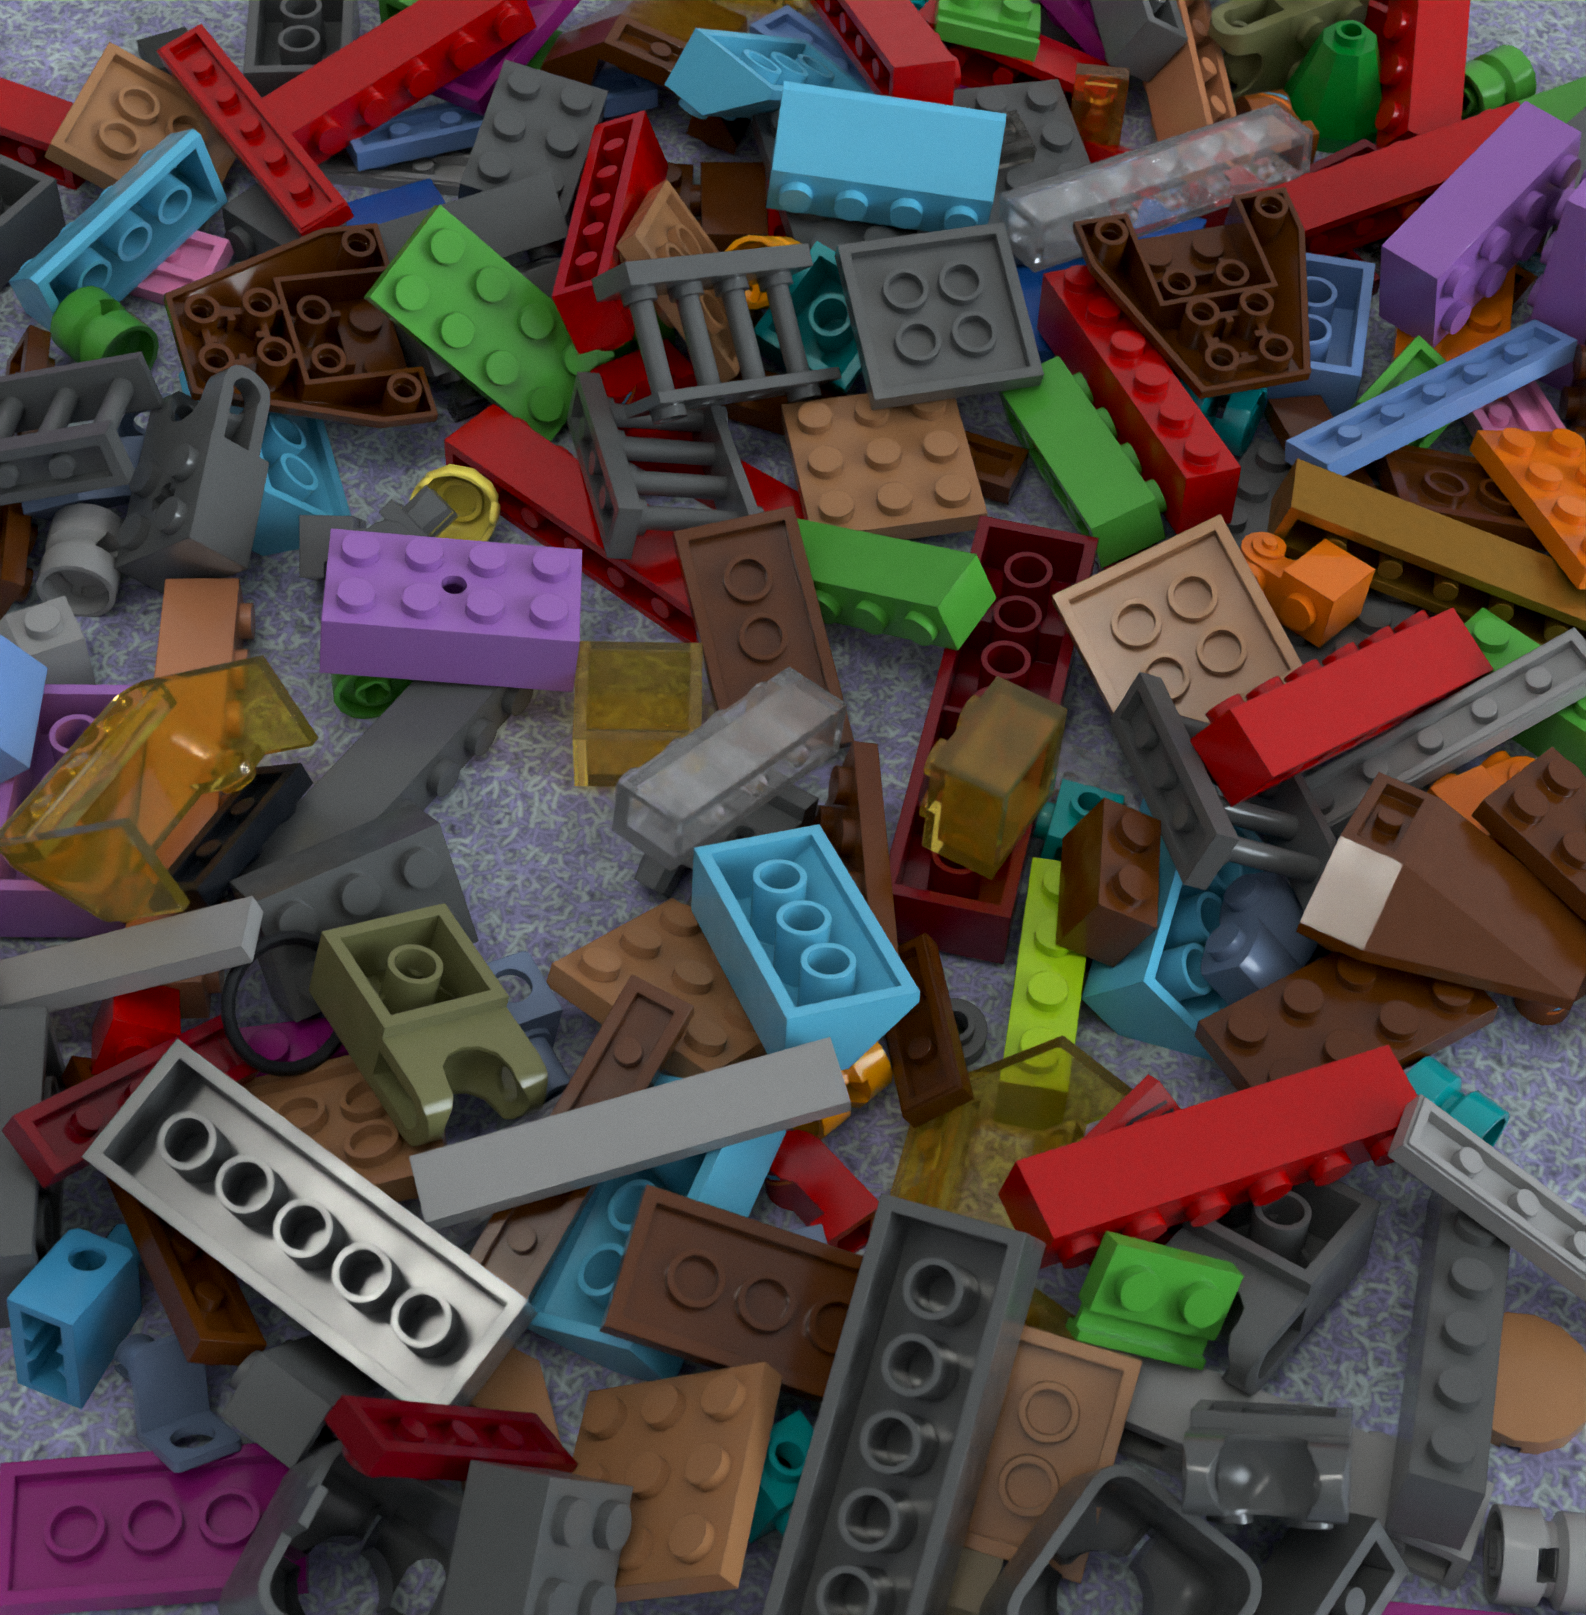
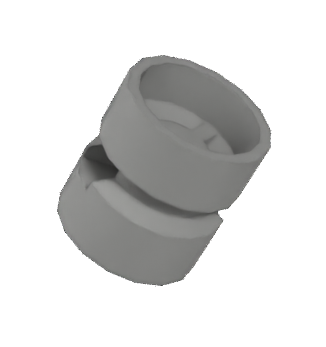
M77 503L66 505L58 510L51 520L45 544L46 552L41 560L36 580L37 594L40 599L46 602L65 595L76 617H99L110 611L116 602L121 579V572L114 568L120 546L117 541V535L123 519L111 510L96 504Z
M1493 1504L1488 1513L1483 1540L1484 1592L1488 1603L1535 1608L1542 1598H1547L1554 1611L1586 1614V1513L1557 1511L1551 1521H1546L1539 1508ZM1539 1548L1542 1549L1541 1570H1538Z

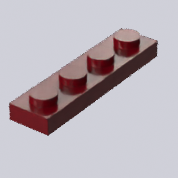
M221 1014L13 1115L1 1131L41 1186L46 1188L91 1165L82 1158V1155L177 1038L239 1085H246L253 1081L260 1071L246 1064L233 1050L225 1035Z
M341 1395L324 1418L325 1422L344 1445L342 1453L348 1463L360 1473L372 1478L384 1476L416 1478L422 1481H430L432 1479L466 1482L471 1460L553 1469L572 1473L578 1466L577 1462L536 1413Z

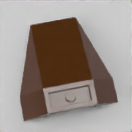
M616 0L560 34L544 59L541 71L593 86L605 63L608 62L625 73L638 75L674 93L664 84L695 28L748 33L747 17L709 0ZM692 115L686 134L703 141L712 148L722 149L734 155L751 120L748 118H735L734 121H729L718 116H708L704 120Z
M1286 187L1234 195L1225 223L1222 226L1138 239L1128 213L1074 221L1072 230L1089 273L1199 399L1309 379L1311 364L1305 229Z
M378 224L321 228L165 293L163 301L191 399L200 401L205 385L212 375L233 365H242L255 372L268 386L270 391L269 412L379 429L436 422L438 412L423 366L407 368L393 322L364 298L390 264ZM233 386L234 393L231 406L244 408L242 394Z
M1378 772L1341 833L1296 930V933L1316 941L1327 950L1341 952L1359 961L1566 1010L1571 1009L1586 975V922L1526 866L1441 798L1381 772Z

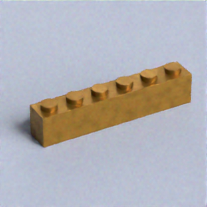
M1298 458L1271 500L1267 533L1277 535L1284 540L1287 545L1286 556L1299 559L1322 540L1327 539L1375 569L1369 587L1437 614L1453 607L1463 623L1467 622L1483 607L1539 645L1547 643L1574 627L1586 640V589H1577L1554 558Z

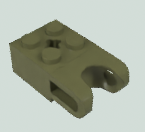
M1230 0L1213 9L1208 35L1226 51L1223 54L1229 85L1235 83L1237 86L1236 90L1231 92L1234 106L1240 96L1275 89L1284 90L1285 85L1322 30L1344 20H1354L1364 25L1370 0Z
M445 903L321 931L308 991L396 1128L409 1145L420 1146L444 1139V1130L453 1109V1094H469L481 1098L503 1119H516L537 1113L542 1109L548 1085L546 1066L535 1047L508 1010L509 995Z

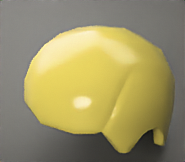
M448 464L427 472L425 477L414 488L410 500L427 485L430 489L435 490L459 515L438 538L488 542L498 522L501 507L498 503L499 495L492 482L474 468Z

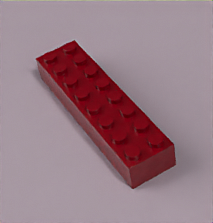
M982 515L979 517L970 553L977 554L996 595V599L958 651L944 648L889 854L898 943L904 944L926 932L937 943L938 950L941 952L1004 964L1076 648L1052 604V595L1093 575L1099 539L1097 537Z

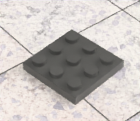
M1005 222L837 245L835 260L871 410L1040 386L1044 372Z

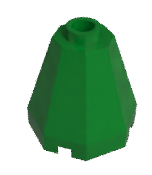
M1339 21L1324 28L1284 88L1291 101L1293 111L1300 121L1311 120L1320 132L1316 149L1319 152L1335 153L1362 139L1372 140V143L1376 144L1377 128L1375 120L1379 111V104L1382 100V84L1380 83L1382 65L1377 36L1358 21Z

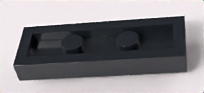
M301 763L253 767L148 892L161 913L190 912L221 904L228 895L227 889L230 886L229 881L236 879L246 866L253 863L261 855L263 844L280 824L287 821L295 813L297 802L313 784Z

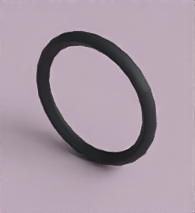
M299 930L279 931L257 940L253 962L268 950L282 945H300L317 952L320 937ZM252 963L230 969L221 995V1020L229 1043L246 1064L265 1074L279 1077L295 1076L317 1068L330 1059L342 1045V1042L333 1030L331 1036L321 1048L308 1057L297 1061L277 1062L268 1060L256 1053L243 1038L235 1015V999L239 983Z

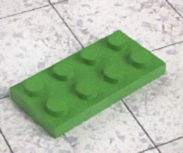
M434 205L364 297L489 402L494 403L513 417L523 419L534 431L550 442L567 421L577 371L590 372L594 368L610 362L616 355L613 351H600L598 349L578 354L554 301L441 205Z

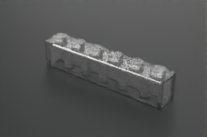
M1274 103L1000 193L999 222H1005L1012 253L1035 273L1083 256L1072 230L1074 221L1128 213L1137 237H1141L1229 207L1234 195L1252 193L1259 189H1268L1309 173L1313 131Z

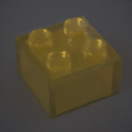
M580 641L575 676L572 735L574 786L679 787L700 767L703 643Z
M996 676L981 698L976 695L970 697L959 716L955 733L949 741L943 738L939 739L932 748L925 763L924 774L929 776L930 780L929 789L922 800L919 811L920 816L925 818L922 846L992 880L1054 793L1068 709L999 676Z

